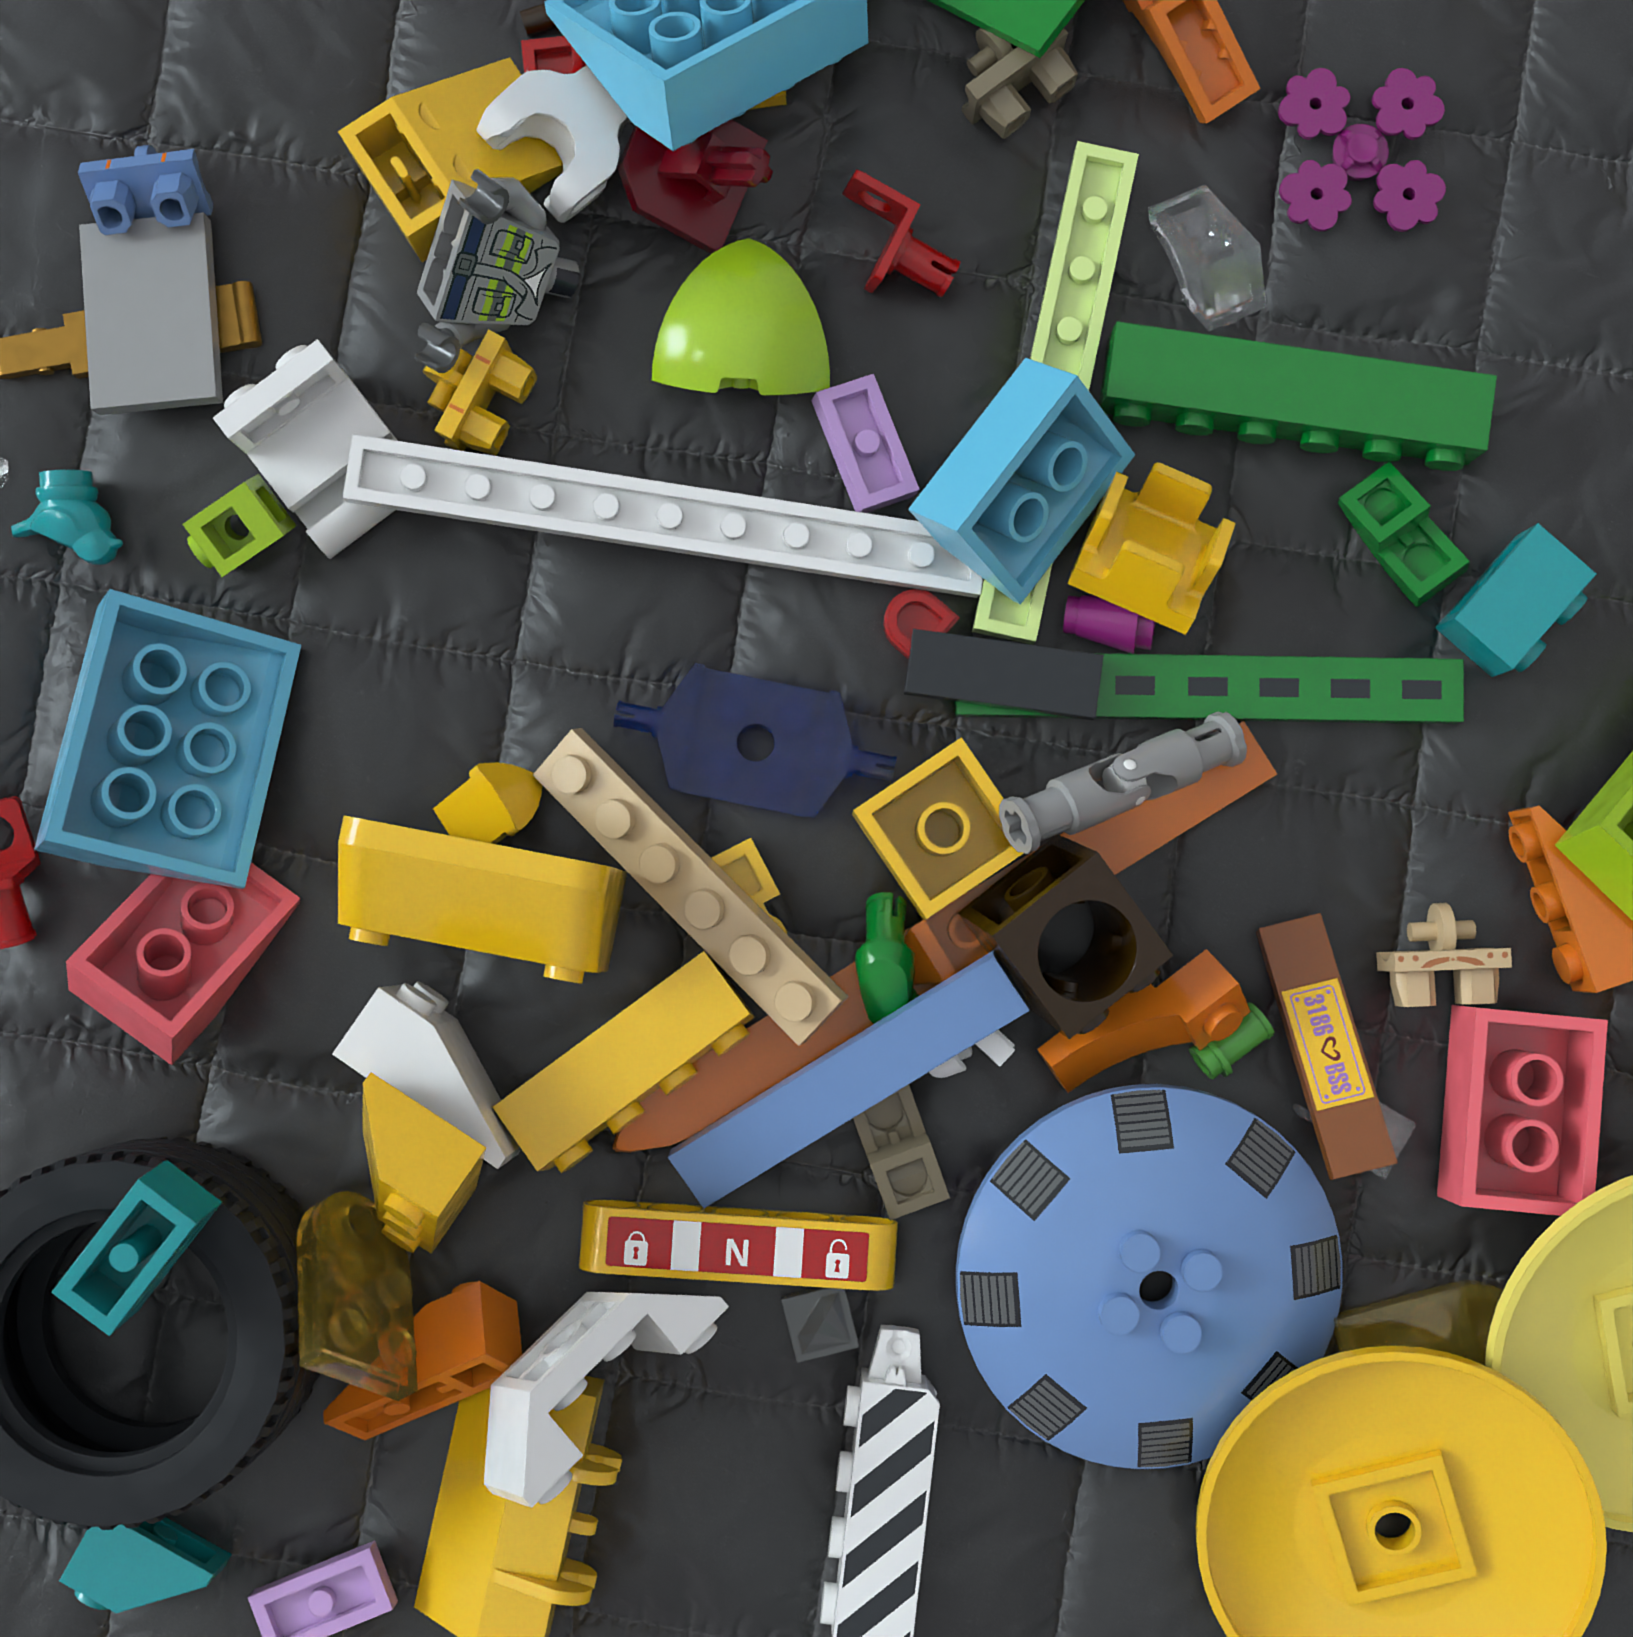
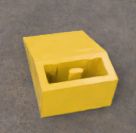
M510 57L393 96L338 131L355 162L421 262L427 260L451 179L477 188L478 184L471 179V175L475 169H479L490 178L513 177L519 180L528 192L531 193L563 173V163L555 148L542 139L523 137L507 145L502 150H497L488 145L476 131L485 109L521 76L520 71Z

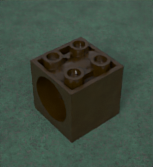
M1058 834L958 912L987 953L994 950L1029 1002L1030 1010L1068 1039H1071L1076 1034H1085L1098 1027L1107 1018L1110 1006L1128 992L1135 993L1149 986L1160 974L1159 967L1173 957V954L1101 855L1095 850ZM1087 900L1094 918V932L1088 950L1069 969L1060 973L1043 972L1042 975L1038 963V945L1045 926L1064 907L1073 903L1084 904Z

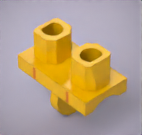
M489 329L474 357L467 351L460 349L458 360L449 371L438 373L427 366L423 369V373L433 382L437 383L427 403L437 410L444 412L435 428V432L445 439V445L460 451H464L466 447L494 456L498 454L510 428L506 420L486 410L495 392L497 391L522 404L528 398L537 381L534 369L517 355L513 354L506 338Z

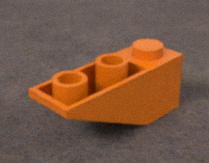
M1539 805L1508 812L1513 825L1509 828L1508 832L1510 844L1517 858L1523 863L1526 862L1534 883V887L1530 890L1532 905L1540 920L1548 923L1556 944V947L1552 949V959L1560 978L1566 984H1570L1572 991L1598 993L1633 981V921L1555 846L1566 830Z

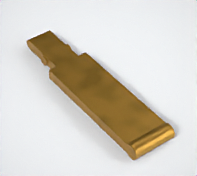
M237 281L232 284L216 286L220 353L262 346L252 282ZM85 310L63 314L65 325L63 327L52 329L36 328L30 333L0 338V379H12L34 374L50 375L56 370L71 368L72 375L78 379L89 377Z

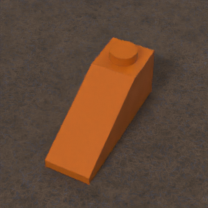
M478 1281L460 1284L450 1294L426 1304L323 1411L324 1424L360 1439L367 1440L490 1388L491 1384L522 1355L517 1301Z

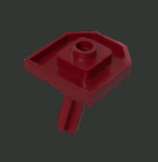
M732 119L699 136L694 142L681 146L674 151L635 125L617 166L632 211L710 254L723 247L748 187L755 188L759 183L769 182L773 171L768 166L770 155L764 149L768 140Z

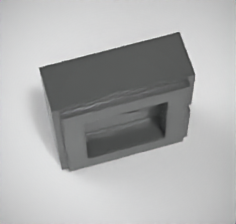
M814 1287L781 1297L797 1363L859 1347V1340L846 1289Z

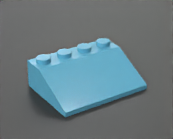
M867 0L544 1L546 14L630 121L672 151L694 142L699 136L732 118L743 115L748 109L781 91L790 89L795 83L828 65L839 62L844 56L869 43Z
M109 589L96 609L34 850L105 867L239 889L245 888L301 644Z

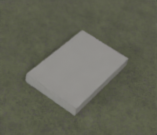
M204 212L194 213L190 225L169 228L157 222L156 217L133 219L127 233L112 235L102 234L97 223L79 225L91 410L98 415L223 403L211 220Z

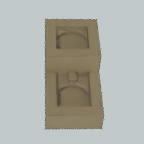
M909 1084L853 1118L890 1220L950 1199Z

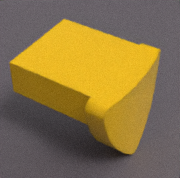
M499 762L479 763L469 771L470 779L435 806L433 810L450 836L497 844L507 835L514 836L533 818L541 799L542 784L533 776V772L524 768Z

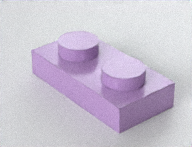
M874 374L816 392L811 401L855 512L868 513L914 497L920 489Z
M375 1540L256 1588L247 1597L262 1637H327L394 1609L398 1602Z

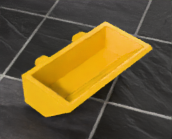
M585 1376L584 1379L588 1384L582 1394L566 1408L560 1411L552 1409L548 1413L583 1456L569 1470L572 1473V1479L563 1491L551 1501L545 1504L537 1502L532 1508L494 1495L484 1485L491 1387L459 1401L414 1608L457 1637H549L556 1604L580 1606L590 1602L592 1590L595 1588L597 1572L587 1564L566 1557L571 1534L595 1535L598 1524L596 1517L576 1512L582 1484L612 1485L616 1482L617 1474L620 1472L622 1456L614 1450L591 1443L604 1379Z

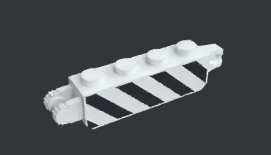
M880 1325L869 1368H861L859 1387L847 1386L843 1426L855 1427L852 1452L840 1451L836 1477V1491L847 1492L844 1517L832 1516L828 1546V1557L839 1558L837 1582H824L820 1623L831 1624L832 1637H913L940 1408L939 1400L936 1398L937 1391L925 1375H921L920 1333L915 1328Z

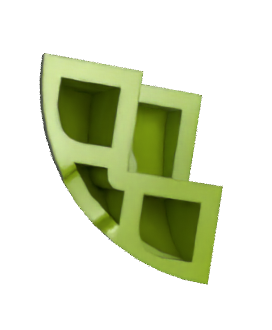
M751 238L728 244L703 260L681 285L665 314L654 351L652 381L673 387L716 393L719 389L733 387L739 389L752 388L758 390L761 395H790L818 392L830 388L829 356L822 324L809 292L793 268L773 249Z

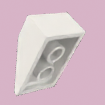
M419 981L414 986L403 983L400 985L378 987L333 1052V1055L366 1078L372 1072L485 1146L484 1160L495 1168L499 1169L518 1155L521 1151L520 1146L492 1108L501 1101L495 1087L458 1019L444 1010L449 1001Z

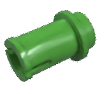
M1247 1003L1251 1012L1243 1018L1238 1029L1229 1037L1220 1041H1211L1201 1051L1195 1045L1189 1048V1053L1194 1062L1211 1080L1220 1074L1228 1077L1233 1073L1231 1065L1264 1040L1274 1036L1273 1034L1275 1033L1270 1022L1254 1004Z

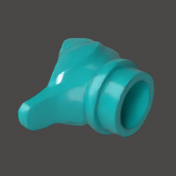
M48 470L39 472L40 487L35 489V494L40 504L28 519L11 526L12 536L23 538L42 534L59 544L73 549L82 560L90 564L105 565L112 562L117 555L118 548L123 545V541L117 539L110 531L111 519L108 511L95 502L99 491L97 487H93L92 472L85 470Z

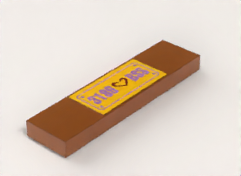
M1321 913L1259 928L1256 931V936L1329 1179L1334 1180L1398 1164Z

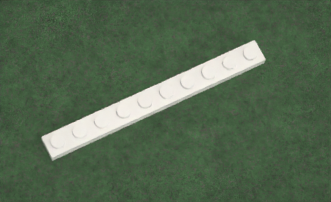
M352 434L343 499L347 503L973 598L981 595L983 578L941 547L919 521Z

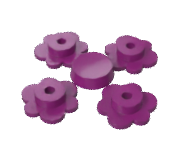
M1316 68L1306 78L1303 76L1292 77L1286 85L1287 96L1283 98L1278 107L1280 120L1288 126H1297L1298 134L1306 140L1315 138L1319 132L1326 136L1337 134L1338 136L1333 145V164H1327L1321 168L1318 162L1306 160L1300 165L1298 173L1287 175L1280 183L1279 195L1285 203L1290 205L1287 210L1289 220L1295 224H1302L1307 221L1308 225L1318 232L1330 230L1338 220V213L1345 212L1351 205V195L1344 190L1347 180L1363 181L1378 173L1377 186L1380 191L1375 195L1373 205L1378 212L1387 213V221L1392 229L1398 232H1407L1417 222L1421 224L1431 223L1438 215L1436 204L1445 195V182L1436 174H1426V167L1419 160L1409 161L1405 167L1398 164H1388L1385 166L1389 155V147L1384 135L1396 136L1402 132L1406 138L1416 140L1423 135L1426 127L1434 126L1441 120L1445 108L1442 100L1433 95L1436 91L1435 81L1429 76L1416 78L1415 74L1406 68L1393 70L1388 75L1385 86L1379 87L1372 95L1373 106L1380 110L1376 116V126L1378 129L1367 124H1354L1343 129L1347 121L1344 108L1350 102V93L1344 87H1336L1335 75L1326 68ZM1310 105H1314L1317 110L1312 109ZM1311 194L1316 195L1318 200L1313 199ZM1403 195H1407L1410 200L1405 199Z

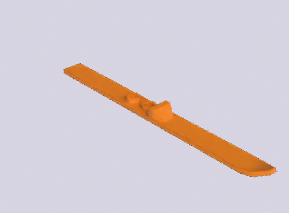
M1242 721L1239 725L1243 730L1247 753L1246 758L1241 764L1234 767L1217 766L1203 772L1200 780L1192 785L1153 800H1145L1141 805L1079 833L1069 835L1063 832L1060 835L1097 851L1114 875L1276 776L1277 772L1246 723ZM1034 852L1027 854L972 888L928 919H922L905 930V943L915 953L914 989L919 995H922L988 954L958 912ZM855 961L830 976L849 997L807 1042L798 1046L767 1015L746 1028L750 1035L724 1055L718 1057L712 1049L695 1061L692 1065L698 1073L676 1091L666 1096L663 1090L659 1088L640 1102L646 1112L616 1134L613 1150L631 1153L671 1146L690 1138L873 1025L868 1019L861 996Z

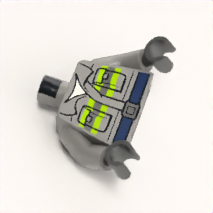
M475 169L471 179L478 184L477 188L451 179L417 290L418 296L434 320L439 321V323L435 326L429 323L419 325L418 336L428 342L423 351L415 354L414 359L438 373L449 371L458 360L460 349L473 341L484 338L488 329L498 333L507 330L510 325L531 324L536 320L545 293L570 298L577 289L579 282V266L577 262L558 257L560 250L559 240L546 225L545 210L522 183L513 177L490 178L481 170Z

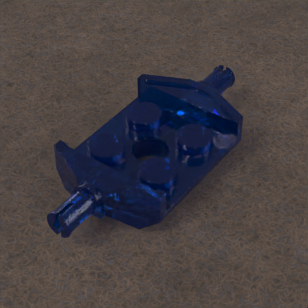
M695 663L663 707L658 706L657 709L626 703L622 700H619L616 706L618 713L635 717L631 718L615 714L613 727H622L646 733L650 732L654 739H658L669 788L672 791L815 819L845 777L852 779V775L857 774L892 783L894 771L878 768L875 765L894 769L897 756L893 757L864 750L860 751L858 746L852 745L841 695L837 691L830 690V693L708 669L704 664ZM753 726L767 729L775 741L772 753L761 761L747 760L738 750L740 735L746 729Z

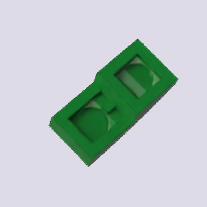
M1390 461L1339 497L1338 504L1359 537L1416 608L1467 572L1470 561L1428 517L1431 505Z

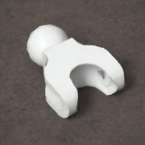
M585 65L572 74H561L551 70L525 72L485 109L476 131L488 145L497 150H502L507 145L523 137L542 139L555 148L563 163V173L555 179L550 195L545 198L544 206L557 221L565 223L595 200L605 189L607 180L613 175L617 167L620 153L618 137L627 122H632L589 67Z

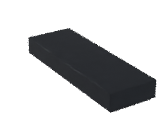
M913 629L904 695L1094 720L1096 718L1104 655Z

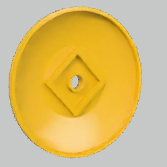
M1378 1346L1339 1352L1310 1362L1272 1383L1240 1412L1220 1439L1208 1463L1201 1484L1196 1512V1543L1202 1581L1212 1610L1227 1637H1582L1599 1600L1605 1575L1607 1541L1600 1496L1582 1455L1560 1422L1534 1396L1501 1373L1476 1361L1455 1354L1422 1347ZM1389 1513H1400L1411 1520L1408 1530L1403 1535L1395 1538H1388L1378 1534L1375 1531L1376 1523L1382 1516Z

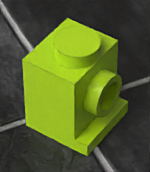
M259 473L182 524L190 534L187 537V541L194 555L207 568L215 567L221 577L297 526ZM232 515H238L248 528L249 533L247 536L237 535L230 526Z

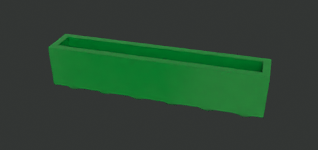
M1117 321L1107 340L1099 406L1105 414L1113 415L1112 420L1126 426H1147L1153 420L1174 423L1176 431L1189 435H1209L1213 433V429L1237 432V438L1240 441L1251 444H1271L1276 441V438L1300 441L1301 449L1314 453H1333L1338 451L1339 447L1363 450L1362 457L1372 461L1395 462L1399 461L1401 456L1425 459V466L1430 469L1456 471L1463 469L1464 465H1468L1488 450L1497 375Z

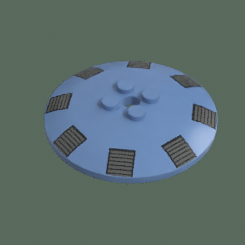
M1165 1084L1128 1085L1085 1095L1062 1105L1039 1119L1020 1134L1000 1155L974 1195L963 1224L956 1261V1298L959 1318L967 1345L979 1372L1006 1410L1028 1430L1066 1453L1090 1462L1131 1469L1169 1468L1211 1458L1220 1439L1233 1420L1256 1396L1291 1371L1324 1357L1335 1328L1342 1293V1253L1333 1211L1322 1186L1298 1151L1277 1130L1238 1104L1209 1092ZM1154 1271H1164L1171 1274L1172 1288L1165 1298L1151 1302L1140 1297V1284L1148 1274Z

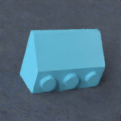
M1025 358L908 510L941 547L1012 601L1021 604L1104 497L1116 471L1122 473L1135 456V453L1077 375Z

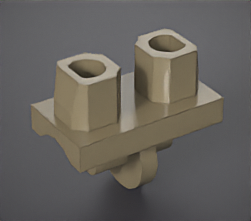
M982 28L976 31V41L980 51L967 60V66L976 78L965 86L968 102L961 109L969 122L973 125L983 118L986 124L1001 138L1005 139L1022 127L1030 117L1031 109L1018 93L1026 85L1032 82L1049 104L1056 102L1071 91L1075 86L1078 73L1069 56L1064 51L1068 32L1063 29L1040 59Z

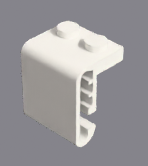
M317 339L309 346L300 345L286 352L276 364L277 370L257 385L248 384L234 391L224 403L225 409L215 415L213 419L227 438L249 456L287 508L293 513L295 512L308 529L306 533L329 559H332L395 511L393 509L347 503L343 499L352 434L398 440L341 366Z

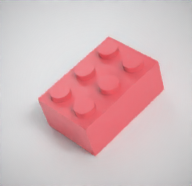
M1451 1005L1437 1187L1438 1197L1462 1207L1561 1216L1575 1204L1596 1192L1608 1020Z

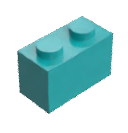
M1537 523L1513 538L1435 629L1489 676L1494 677L1513 669L1520 673L1529 667L1546 648L1547 644L1540 638L1554 622L1560 626L1565 624L1582 608L1588 599L1582 590L1597 573Z
M165 1160L135 1182L51 1293L110 1336L140 1310L221 1205L222 1201L171 1162Z

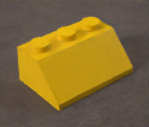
M370 1072L363 1082V1136L377 1217L385 1223L381 1232L392 1242L411 1253H414L416 1248L420 1246L432 1254L476 1190L486 1147Z

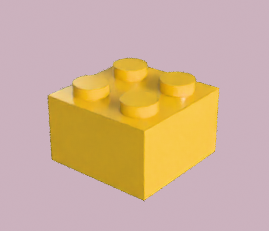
M962 737L852 812V816L923 920L928 919L1024 854L1023 852H1017L1004 834L999 818V805L1004 798Z

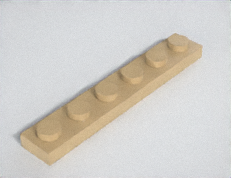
M582 728L571 729L535 771L533 776L798 1046L807 1042L849 997Z

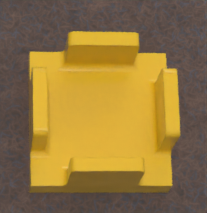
M1157 462L1153 464L1140 491L1131 492L1124 488L1128 476L1116 471L1104 497L1098 504L1067 584L1186 635L1196 618L1206 590L1222 565L1236 523L1223 518L1218 528H1215L1198 519L1213 489L1210 484Z

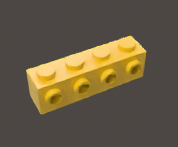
M703 951L492 1108L536 1171L550 1170L556 1166L560 1173H564L593 1151L588 1141L606 1127H609L612 1133L616 1134L642 1116L646 1111L640 1102L656 1090L661 1088L667 1096L691 1080L698 1073L692 1065L695 1061L712 1049L720 1057L741 1043L750 1035L744 1025L754 1019L755 1016L714 959Z

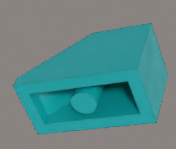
M166 1517L154 1524L144 1521L137 1528H126L123 1524L116 1526L113 1530H101L99 1527H91L86 1531L59 1582L75 1590V1596L83 1604L98 1610L109 1609L114 1613H120L207 1587L227 1565L232 1554Z

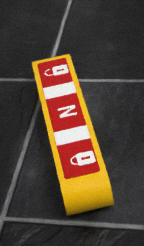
M588 1200L583 1202L579 1268L584 1271L602 1274L853 1290H889L894 1288L898 1222L889 1218L718 1206L703 1208L701 1205L623 1200Z

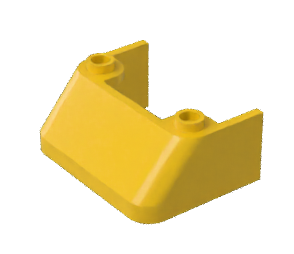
M343 816L338 840V924L351 927L349 939L354 941L388 946L390 935H396L545 964L544 977L582 984L584 972L600 973L606 972L609 969L627 872L586 861Z

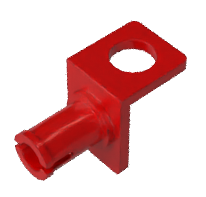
M855 170L842 194L895 225L864 290L873 293L884 279L886 273L890 275L895 270L942 298L954 278L952 274L957 272L961 261L947 256L912 236L914 229L910 225L921 204L863 171ZM867 192H870V193H873V194L879 196L880 198H882L883 200H885L887 203L882 202V201H880V200H878V199H875L874 197H872L871 195H869Z
M16 796L0 799V817L8 821L14 830L12 845L0 850V949L18 946L33 940L37 936L20 884L24 883L25 877L41 864L38 852L34 850L35 842L22 801Z

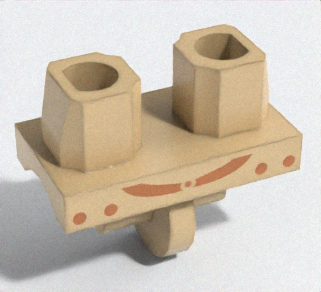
M1433 903L1428 910L1427 922H1411L1407 925L1408 940L1410 942L1428 941L1430 950L1376 952L1377 971L1390 973V986L1395 1006L1399 1007L1436 1006L1434 971L1453 970L1455 1004H1495L1498 997L1499 968H1512L1511 948L1456 949L1457 940L1475 939L1476 925L1473 920L1455 921L1453 910L1448 903Z

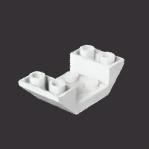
M586 1292L491 1384L484 1485L494 1495L531 1508L537 1502L545 1504L551 1501L569 1484L572 1479V1473L569 1470L583 1454L548 1413L552 1409L560 1411L575 1401L587 1387L588 1382L584 1377L602 1359L605 1362L611 1361L625 1351L630 1344L635 1350L680 1355L684 1352L691 1354L697 1351L715 1334L717 1326L714 1321L729 1306L719 1296Z

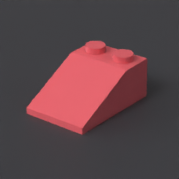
M253 863L250 864L246 885L243 889L150 874L68 958L66 968L69 991L170 1065H173L217 1016L300 904L301 898Z

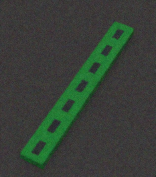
M1094 653L1104 655L1095 719L1205 720L1208 715L1219 711L1221 713H1229L1237 721L1459 724L1464 722V659ZM955 702V717L1072 718Z

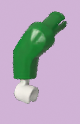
M890 892L873 894L867 899L865 905L866 942L862 944L855 954L856 972L861 996L868 1019L873 1024L920 996L914 989L915 953L905 943L906 901L903 897L898 896L895 899V909L892 910L893 893ZM972 1047L929 1071V1073L936 1078H945L965 1071L966 1065L961 1060L971 1057Z

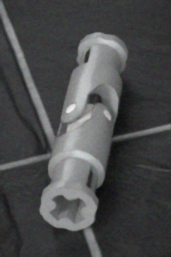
M1218 711L1208 715L1204 720V724L1188 731L1180 729L1168 731L1139 744L1136 749L1124 754L1117 753L1054 778L1048 782L1045 790L1022 799L1011 796L1003 799L999 805V818L1004 834L1017 852L1029 854L1039 848L1041 841L1059 833L1065 832L1069 835L1079 833L1141 805L1145 800H1153L1192 785L1200 780L1203 772L1217 766L1234 767L1241 764L1246 758L1247 753L1243 730L1232 715L1227 712L1221 713ZM1103 779V785L1105 789L1099 786L1096 782Z

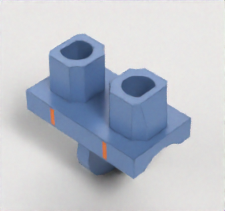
M152 145L137 146L134 156L80 163L78 175L89 200L90 208L99 231L104 235L127 233L133 219L156 217L157 222L169 228L190 225L194 213L204 212L207 216L212 215L213 202L204 186L194 149L157 153Z

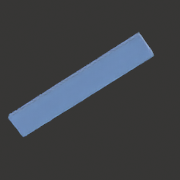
M993 950L673 1147L669 1152L668 1159L701 1206L706 1208L1030 1011L1029 1002Z

